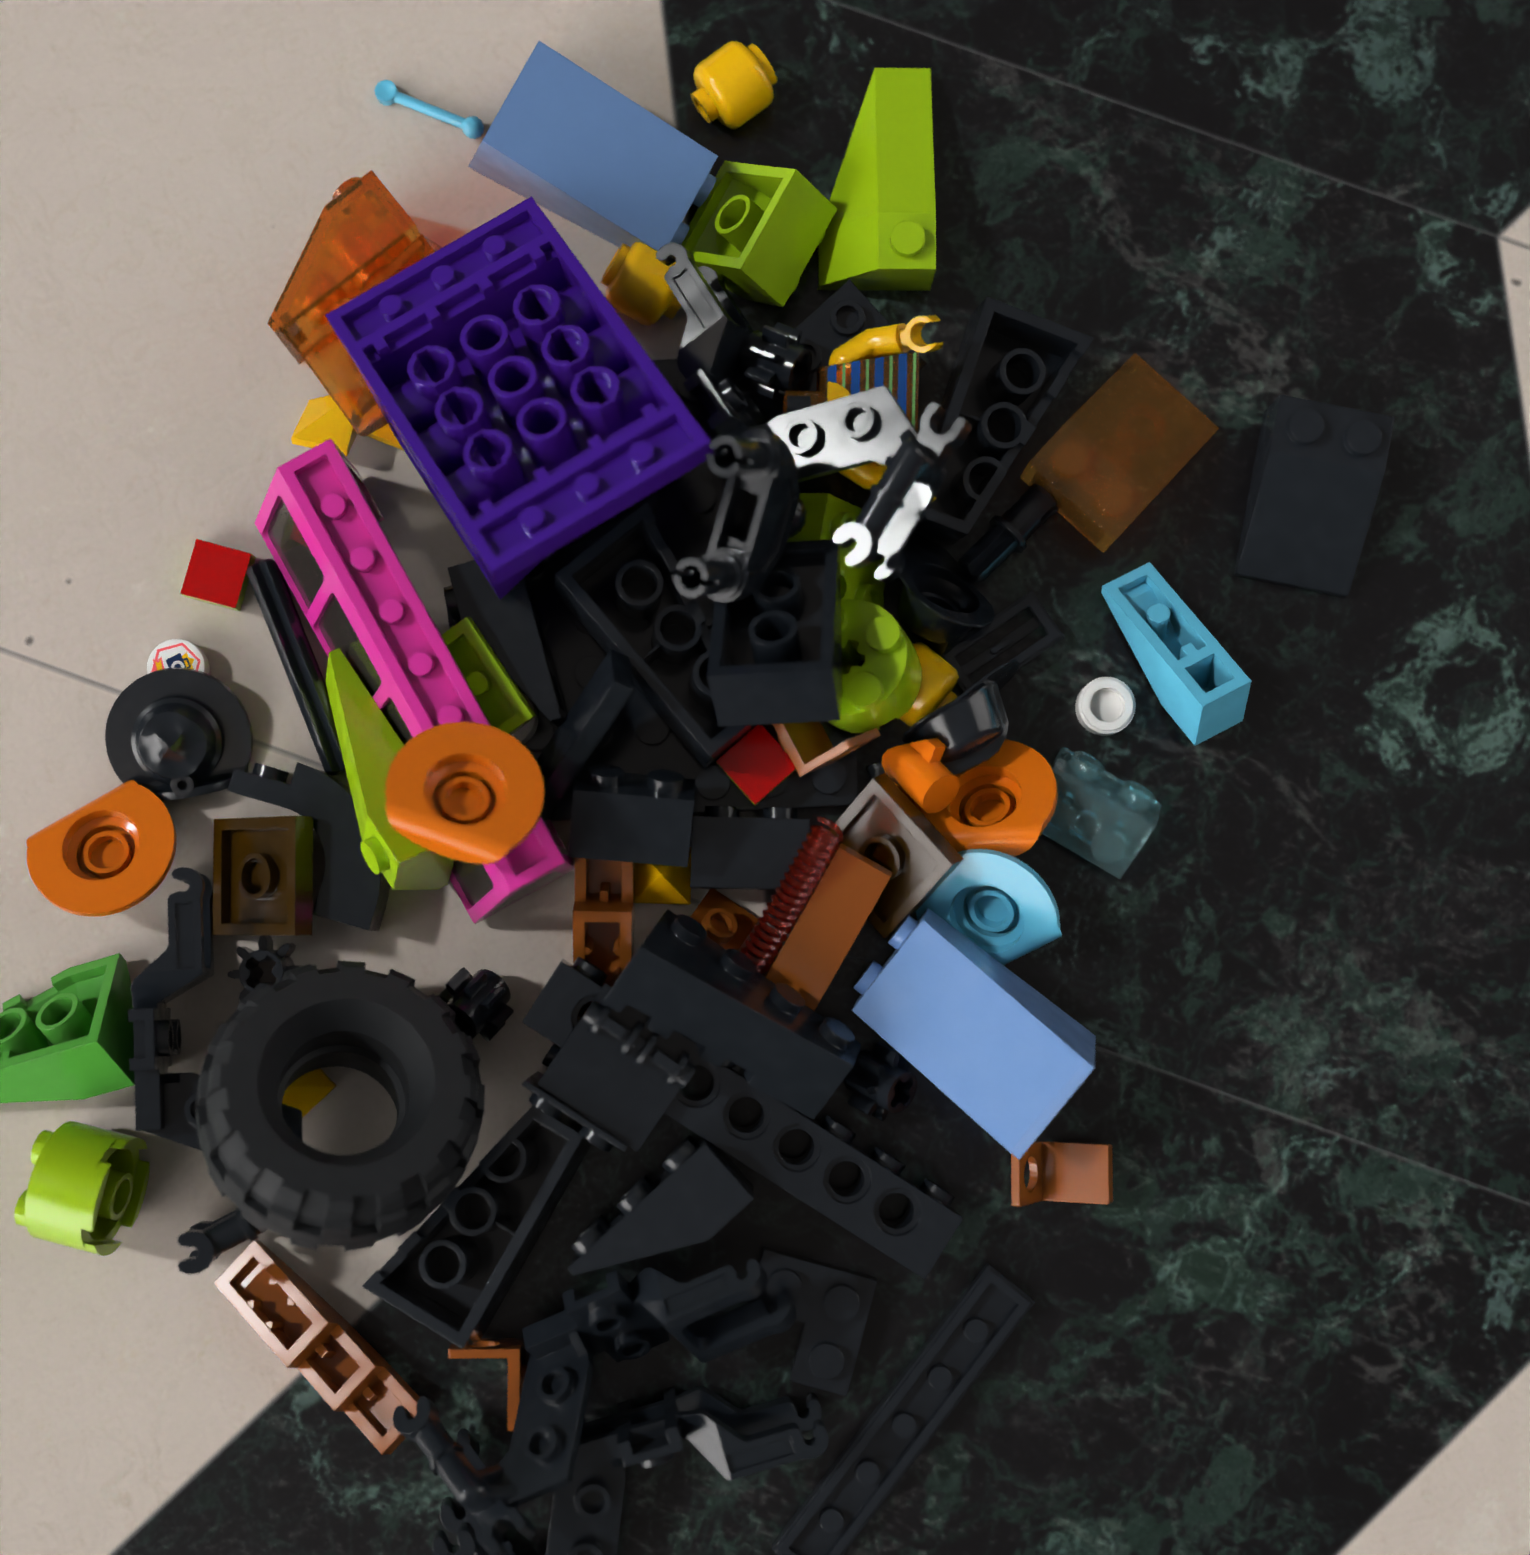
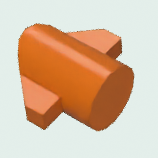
M938 738L898 745L888 749L882 755L881 765L885 773L919 810L922 808L927 813L940 812L955 799L960 788L959 779L940 762L946 745Z

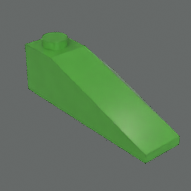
M120 953L70 967L51 977L54 987L27 1001L19 994L2 1003L3 1012L0 1013V1103L83 1100L135 1085L134 1071H130L129 1059L134 1058L133 1022H128V1009H133L132 983L126 960Z

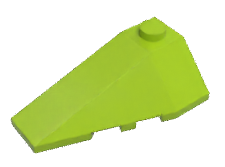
M874 68L829 200L837 208V211L826 229L823 241L818 246V290H838L849 279L859 290H931L936 272V200L931 68Z
M335 649L329 652L325 684L362 838L361 851L372 872L377 875L382 873L393 890H439L448 885L455 859L439 855L417 845L398 833L391 826L386 814V778L393 759L404 744L341 649Z

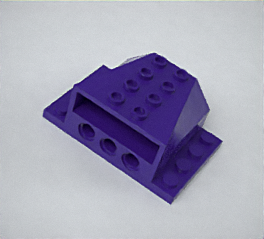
M532 196L325 315L335 334L359 369L397 441L500 600L550 553L707 461V453L715 454L713 448L709 447L711 441Z

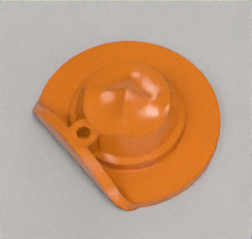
M445 723L417 734L396 754L386 778V814L391 826L398 833L429 851L458 861L491 864L519 846L535 828L540 818L544 801L543 778L532 754L520 741L510 734L481 723Z
M1006 739L999 752L988 761L956 776L960 781L959 792L946 808L936 813H927L921 808L920 812L957 852L969 849H989L1015 857L1028 851L1049 824L1057 806L1058 787L1050 764L1039 752L1023 743Z
M129 780L28 837L26 841L28 847L27 865L30 876L38 890L56 907L72 914L88 917L116 914L145 900L165 879L176 853L177 837L175 825L168 809L153 792L142 785H138L136 781Z

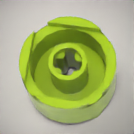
M842 600L840 721L827 722L838 729L852 733H865L875 728L879 730V726L890 722L895 717L898 720L911 708L920 690L922 668L914 645L888 611L868 601ZM865 660V662L863 663L862 667H861V666H858V664L860 663V661Z
M68 1121L62 1124L55 1132L43 1130L37 1136L32 1146L31 1162L35 1166L27 1190L21 1194L14 1211L15 1223L27 1227L28 1232L34 1238L101 1256L110 1255L122 1243L112 1239L121 1225L132 1228L144 1201L149 1180L150 1162L139 1160V1149H148L146 1142L142 1138L76 1121Z

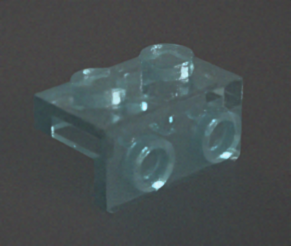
M1062 747L1052 766L1058 787L1057 806L1052 819L1047 827L1044 828L1042 834L1121 879L1156 828L1161 804L1155 800L1151 791L1140 783L1132 780L1124 782L1105 771L1103 764L1094 756L1083 751H1076L1074 753L1068 748Z

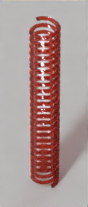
M817 817L818 822L831 827L839 837L837 838L831 831L820 825L810 826L812 832L807 833V840L802 841L803 848L797 849L799 856L793 857L794 863L788 865L790 871L784 872L785 879H781V886L775 888L777 894L771 895L772 902H768V909L762 911L764 917L758 918L759 924L754 925L755 932H751V939L745 941L747 947L741 948V952L753 961L756 971L763 976H766L765 972L769 971L770 965L774 963V957L778 955V950L782 948V942L787 940V934L791 933V927L796 923L795 919L800 917V912L804 910V904L809 901L808 897L813 895V889L818 884L817 881L822 879L821 873L826 872V866L831 862L830 858L835 856L834 850L839 849V842L844 840L841 829L829 819ZM770 915L776 917V918L779 919L780 921H778V920L772 918ZM765 922L771 924V925L774 926L775 928H772L771 926L767 925ZM761 930L766 931L767 933H769V934L772 935V936H769V935L763 933ZM756 937L761 938L762 940L766 941L768 944L763 943L762 941L758 940ZM751 944H753V945H755V946L761 948L763 951H760V950L756 949V948H755L754 946H752ZM747 952H750V953L756 955V956L759 957L760 959H757V958L751 956V955H750L749 953H747Z

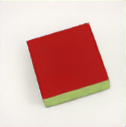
M196 539L180 594L191 599L241 611L249 583L246 573L247 568L255 563L256 557L248 552Z
M762 724L756 725L716 761L718 766L754 806L760 803L796 770L789 755Z

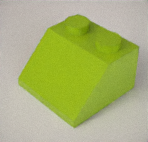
M724 161L716 175L717 180L702 206L696 211L689 224V231L681 245L692 253L697 267L707 266L720 274L727 290L748 301L784 307L789 296L796 290L799 278L816 247L823 241L826 229L834 217L837 208L797 169Z

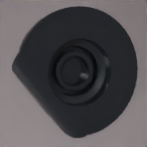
M164 668L138 678L119 695L108 715L105 744L109 761L121 782L125 783L129 780H134L138 785H142L153 792L163 802L228 789L234 768L248 772V764L250 763L253 748V734L251 723L243 704L235 693L220 680L194 669Z

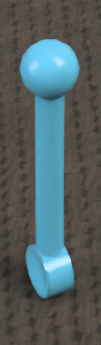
M382 80L375 86V95L382 105L401 104L462 129L465 136L470 139L479 138L484 132V123L477 116L464 118L401 93L390 80Z

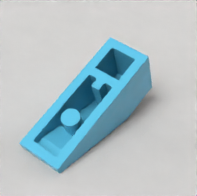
M1150 562L1102 585L1101 593L1158 700L1195 746L1243 721L1252 681Z

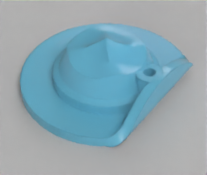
M969 849L958 852L964 860L916 911L918 921L926 909L929 908L1002 965H1006L1062 937L1057 903L1045 881L1021 860L995 850Z

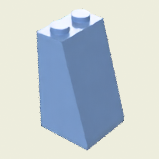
M538 41L468 167L527 199L532 196L538 205L617 247H620L622 243L631 247L633 243L641 242L658 252L661 247L668 243L682 244L690 226L682 221L690 206L694 204L700 208L711 192L717 178L709 172L718 156L549 46Z
M929 908L926 909L918 921L909 915L888 941V944L895 948L891 956L883 966L873 960L853 986V989L859 992L860 995L852 1011L1005 1149L1020 1160L1095 1068L1096 1036Z

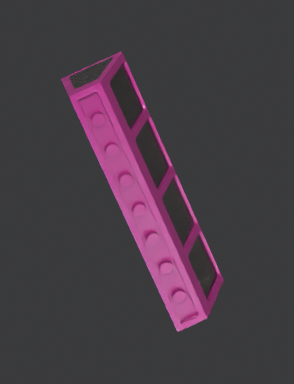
M330 438L277 467L255 520V525L326 655L329 656V652L335 649H341L404 745L417 734L445 723L475 722L491 726L379 522L385 519L359 472ZM540 815L531 834L519 846L512 849L498 861L491 864H475L455 860L450 881L473 923L477 924L574 870V862L571 857H568V851L551 820L548 818L543 821Z

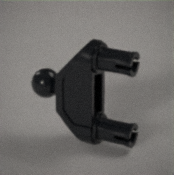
M754 428L745 431L739 437L729 435L716 437L710 443V448L723 450L721 454L707 453L708 466L713 473L718 476L727 477L706 554L702 558H684L676 566L681 571L689 570L688 574H674L673 577L675 587L683 596L696 598L707 595L712 600L722 603L743 600L753 594L765 581L783 555L788 538L800 533L805 526L807 510L800 499L794 455L787 443L771 430Z

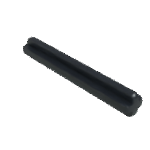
M273 559L256 562L247 568L246 573L323 769L331 776L342 774L346 770L326 684L283 574Z

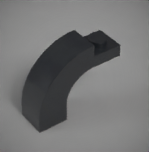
M297 762L291 784L286 783L289 772L255 763L252 773L234 768L227 791L290 809L301 816H313V828L322 842L325 854V872L313 914L369 931H379L388 902L390 884L382 873L378 875L373 873L363 857L361 851L362 838L350 788L336 778Z

